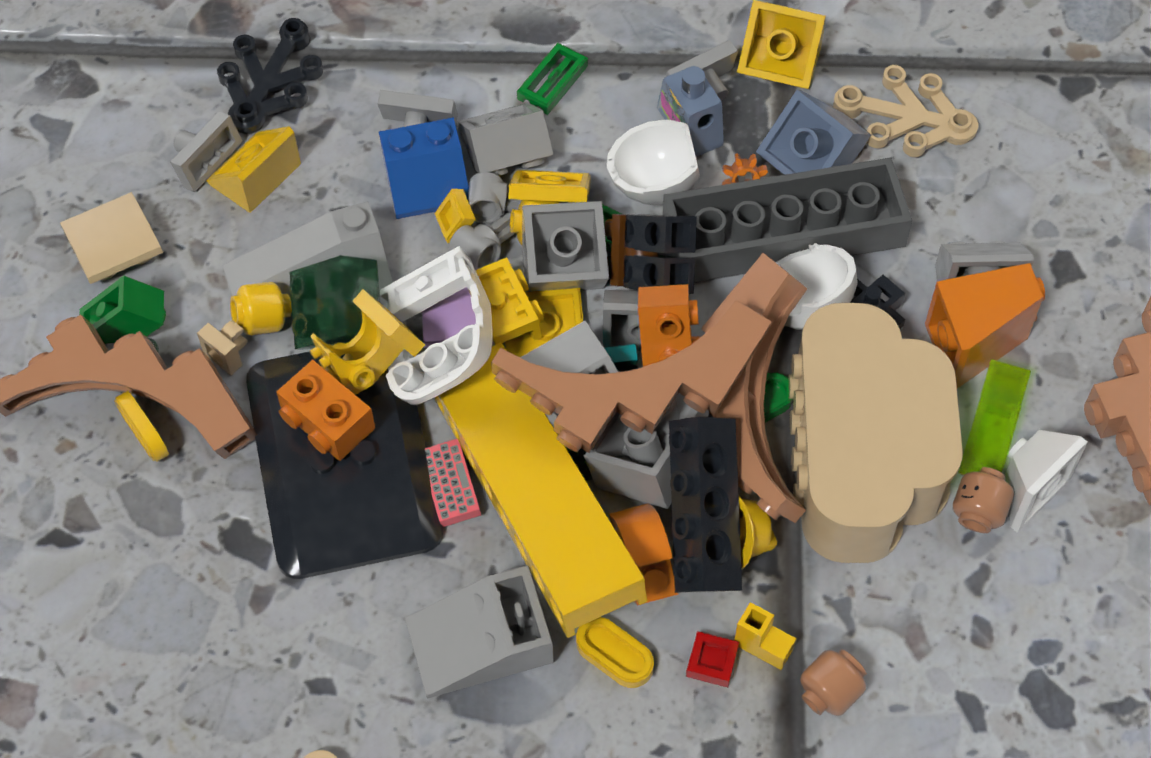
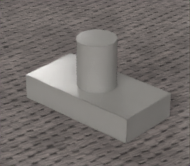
M728 40L668 70L666 77L688 67L698 66L704 71L706 79L722 101L729 91L719 77L733 70L738 51L733 43Z
M380 90L377 104L383 119L404 121L403 127L453 117L455 125L457 123L458 113L453 99Z
M219 111L196 135L186 130L180 131L176 135L174 148L179 153L170 163L184 188L195 192L243 142L230 115Z

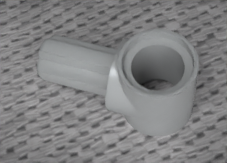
M477 173L469 181L468 202L477 223H493L504 215V211L518 210L521 202L518 199H508L509 190H507V183H503L502 179L494 173Z
M511 212L504 214L489 226L480 224L475 228L469 225L460 227L450 240L449 251L460 246L471 259L475 270L498 261L501 255V243L515 234L510 232Z

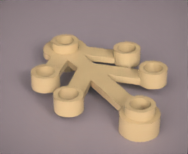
M890 65L885 68L882 84L886 89L894 93L901 104L863 96L860 89L853 85L843 86L834 96L833 108L843 112L851 119L858 117L862 111L898 119L887 125L876 122L868 127L867 132L871 136L867 144L873 148H883L887 145L888 141L907 133L904 138L903 151L910 157H919L924 154L926 149L944 141L953 145H963L968 143L977 134L978 121L976 117L966 110L956 109L941 90L942 79L933 73H928L921 77L918 91L922 97L930 99L939 113L926 110L905 83L906 72L898 65ZM890 76H895V77H898L899 79L893 80V79H891V78H889V77H890ZM930 84L935 86V88H929L926 85ZM923 125L935 128L925 134L919 131H912ZM878 133L883 135V137L878 138L872 134ZM910 142H917L920 146H913Z

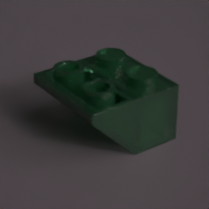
M339 255L289 272V290L293 317L292 331L294 334L295 350L315 348L311 338L313 333L332 346L340 342L346 344L358 334L363 319L361 309L353 302L354 298L364 289L380 302L377 260Z

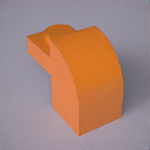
M647 503L610 513L612 526L645 579L646 603L678 595V593H675L674 574L670 561L673 557L670 545L656 509Z

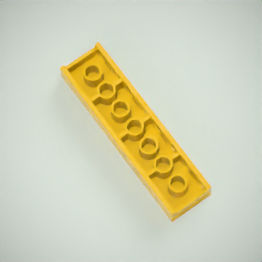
M501 342L492 346L488 360L476 373L457 386L434 397L455 438H458L465 456L523 560L528 565L532 576L566 637L570 638L576 635L574 629L633 601L637 600L639 605L646 603L645 579L565 446L557 440L558 435L554 432V428L545 413L530 403V396L518 389L515 393H512L494 380L496 375L492 373L491 362L500 348L506 350Z

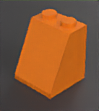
M1030 263L936 282L925 326L932 344L941 349L952 362L957 389L1028 339L1033 324L1037 321V313L1041 302L1045 300L1043 281L1040 277L1035 276Z

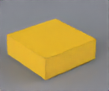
M451 189L434 213L447 243H450L452 236L460 227L465 225L471 226L476 220L463 189Z

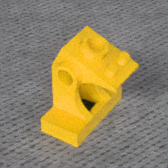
M364 289L353 300L361 309L363 320L361 329L350 342L346 344L340 342L332 346L314 333L311 335L315 348L310 350L313 358L321 357L319 359L321 367L355 395L371 387L404 349L415 357L425 346L394 314Z

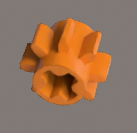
M737 153L735 154V162L732 166L723 165L722 167L723 172L730 176V178L722 182V185L739 182L738 175L745 176L747 172H751L752 180L760 179V177L768 173L767 166H756V154H752L749 159H741Z

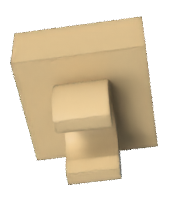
M233 320L229 321L223 326L221 331L207 323L197 332L203 352L232 376L242 366L238 351L246 345L247 339L241 335L244 329Z

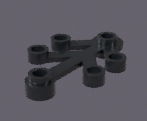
M289 18L283 22L279 29L281 40L264 70L256 55L257 48L254 38L244 34L234 39L235 55L242 59L254 85L248 97L240 84L241 74L238 65L234 62H224L218 66L219 82L227 88L233 101L228 115H230L237 131L240 133H255L262 128L266 116L291 107L300 108L304 106L308 101L307 90L299 82L316 80L322 76V61L316 55H307L301 59L299 67L281 72L291 53L305 49L310 43L308 27L300 19ZM243 46H249L246 49H241ZM309 66H316L314 69H307ZM227 73H234L231 76H224ZM285 87L284 95L265 100L268 93ZM295 93H300V94H301V95L298 96V97H292V96H291V95H293V94H295Z

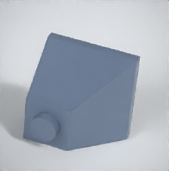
M797 89L756 152L782 174L786 175L852 164L871 134L843 112Z

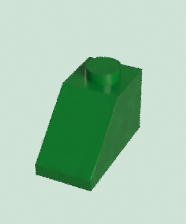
M123 275L81 307L79 315L81 314L93 324L105 344L115 343L121 337L128 334H136L139 331L147 337L164 325L166 318L164 291Z

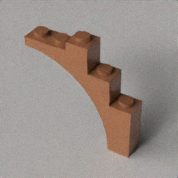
M762 253L701 328L705 333L717 324L735 300L772 322L766 336L716 414L714 415L710 412L709 414L714 418L736 419L738 487L749 495L754 491L761 498L757 505L775 520L782 515L796 523L806 510L788 490L773 462L766 437L763 404L766 376L775 344L790 313L807 288L766 254Z
M1150 296L1142 313V324L1147 333L1122 340L1113 359L1114 370L1118 378L1094 384L1084 404L1086 419L1090 425H1095L1101 439L1116 435L1118 451L1123 457H1127L1133 470L1134 485L1139 492L1144 493L1149 505H1151Z
M735 300L717 324L692 345L663 361L638 369L598 375L561 372L530 363L500 348L491 362L492 373L496 375L494 380L506 390L515 393L518 389L530 396V403L547 415H552L553 412L558 414L554 421V432L559 434L557 440L575 452H578L581 448L590 453L616 412L622 415L620 420L629 428L640 433L645 429L653 434L679 393L685 396L684 402L692 409L700 413H705L707 410L715 415L766 336L772 322Z
M81 314L77 317H70L61 321L55 327V331L46 336L54 349L53 351L38 354L29 361L28 367L15 375L10 374L0 379V413L5 417L33 402L62 393L87 390L117 392L128 390L131 394L157 401L181 414L198 429L212 449L224 459L254 441L257 435L214 364L200 348L196 351L182 353L172 362L173 366L167 368L152 342L140 331L136 334H128L121 337L114 343V348L109 351L93 324Z

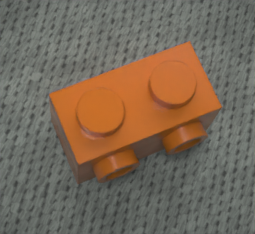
M688 284L638 287V315L643 367L665 360L689 347L700 338V336H692L691 325H699L698 301L689 300Z
M313 359L276 392L281 407L279 414L282 419L293 429L300 427L309 434V441L322 454L330 452L339 461L375 429L372 409Z

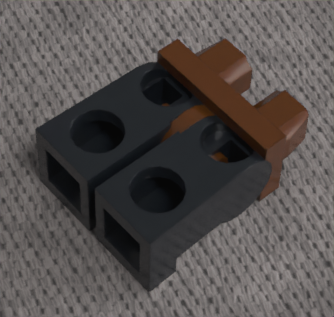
M612 214V219L605 221V236L608 240L612 241L611 256H607L610 286H623L638 290V287L688 284L689 294H694L695 258L659 255V253H695L697 216Z

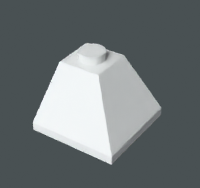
M1038 430L1028 441L1024 437L1021 438L1009 451L1007 457L1011 461L1005 473V479L1014 490V498L1009 509L1010 525L1014 531L1018 533L1070 481L1088 443L1083 437Z

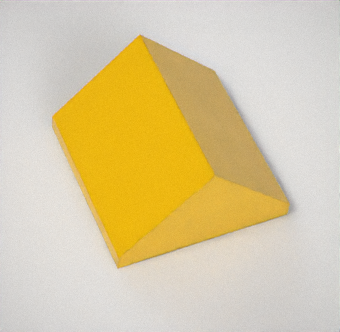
M753 0L737 73L809 89L821 51L826 15Z
M290 126L257 132L206 181L211 187L251 213L301 165L294 131Z

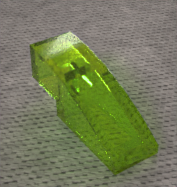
M991 359L958 474L965 475L969 472H980L983 467L1003 472L1031 370Z

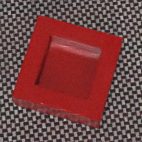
M697 631L686 670V677L728 688L739 642Z

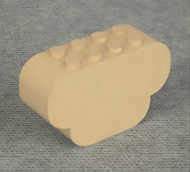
M834 303L819 308L810 315L803 327L799 354L792 355V374H789L788 378L789 399H793V410L790 411V434L795 435V447H792L791 465L792 471H797V484H794L793 496L806 510L801 516L802 530L805 539L815 552L826 559L840 563L875 562L888 556L896 548L903 532V525H919L931 521L943 511L950 495V484L959 470L963 455L955 370L948 356L937 346L923 340L902 339L900 329L895 320L884 310L876 306L864 303Z

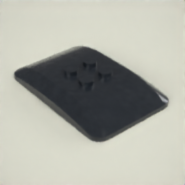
M309 351L264 360L253 365L249 369L246 378L253 427L257 434L255 439L276 561L280 571L286 577L303 579L427 553L434 550L441 543L443 526L439 522L432 498L425 452L426 446L417 405H411L394 395L386 378V374L389 372L388 368L371 387L356 394L358 398L372 409L375 429L339 461L330 452L326 454L319 452L309 441V434L300 427L293 429L279 414L281 407L276 392L312 359L321 366L319 362L321 357L314 359Z

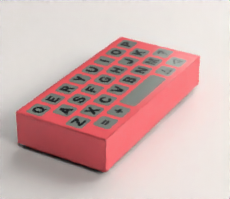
M458 438L425 448L431 493L440 524L446 527L481 516Z

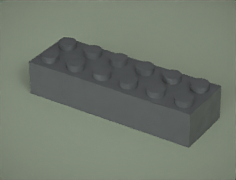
M891 157L663 195L662 215L697 216L695 253H670L671 256L695 258L694 282L746 274L762 253L766 254L774 262H777L789 254L809 249V245L814 243L842 248L851 256L906 247L912 224V218Z

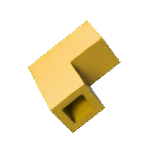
M750 602L737 623L734 641L739 642V648L782 670L794 650L796 638L772 626L774 614Z

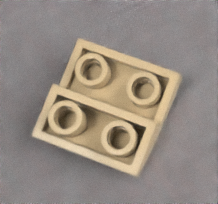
M132 192L60 222L90 284L99 280H107L117 272L136 264H144L151 260L152 257L163 253L150 224Z

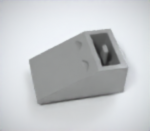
M528 565L484 577L405 618L427 699L553 663L552 640Z

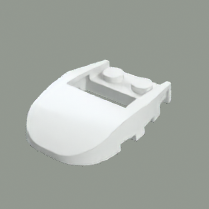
M460 246L380 290V296L388 302V310L406 327L405 320L465 287L471 291L472 296L470 298L476 324L464 327L459 333L441 343L432 344L415 357L404 349L388 367L389 372L386 374V378L391 391L394 392V395L411 405L426 402L462 383L486 363L491 353L493 331L491 303L471 259Z

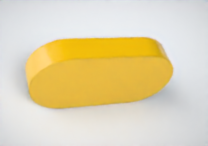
M127 390L115 397L116 407L151 460L158 462L167 457L169 452L163 440L131 393Z
M599 617L579 626L576 633V646L584 659L618 684L627 688L643 686L650 680L653 674L654 658L651 651L645 645L604 617Z

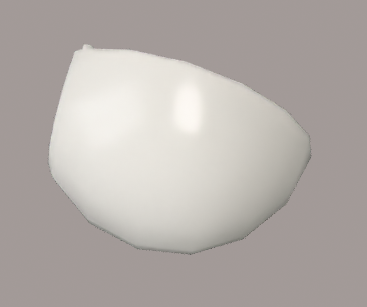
M658 120L643 123L629 129L619 137L608 152L607 170L614 185L629 199L646 205L663 204L664 194L691 190L700 178L689 127L683 122Z
M814 243L809 245V249L789 254L776 262L807 288L790 313L784 326L802 330L810 315L819 308L834 303L851 302L857 286V272L854 258L844 249Z

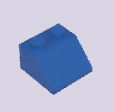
M454 117L379 131L382 156L396 219L436 212L451 189H463L468 200V181Z

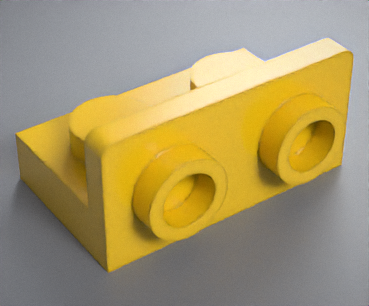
M507 257L477 269V275L491 303L492 339L494 344L504 343L527 332L531 333L534 341L542 338L540 323L544 322L545 319L537 300L529 301L525 293L529 291L521 269L514 271Z

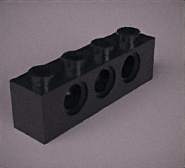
M691 417L669 421L675 593L742 591L736 419Z

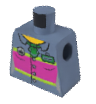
M691 66L665 77L662 81L657 109L665 120L683 122L688 125L696 157L723 146L722 103L706 79L704 71L698 66Z

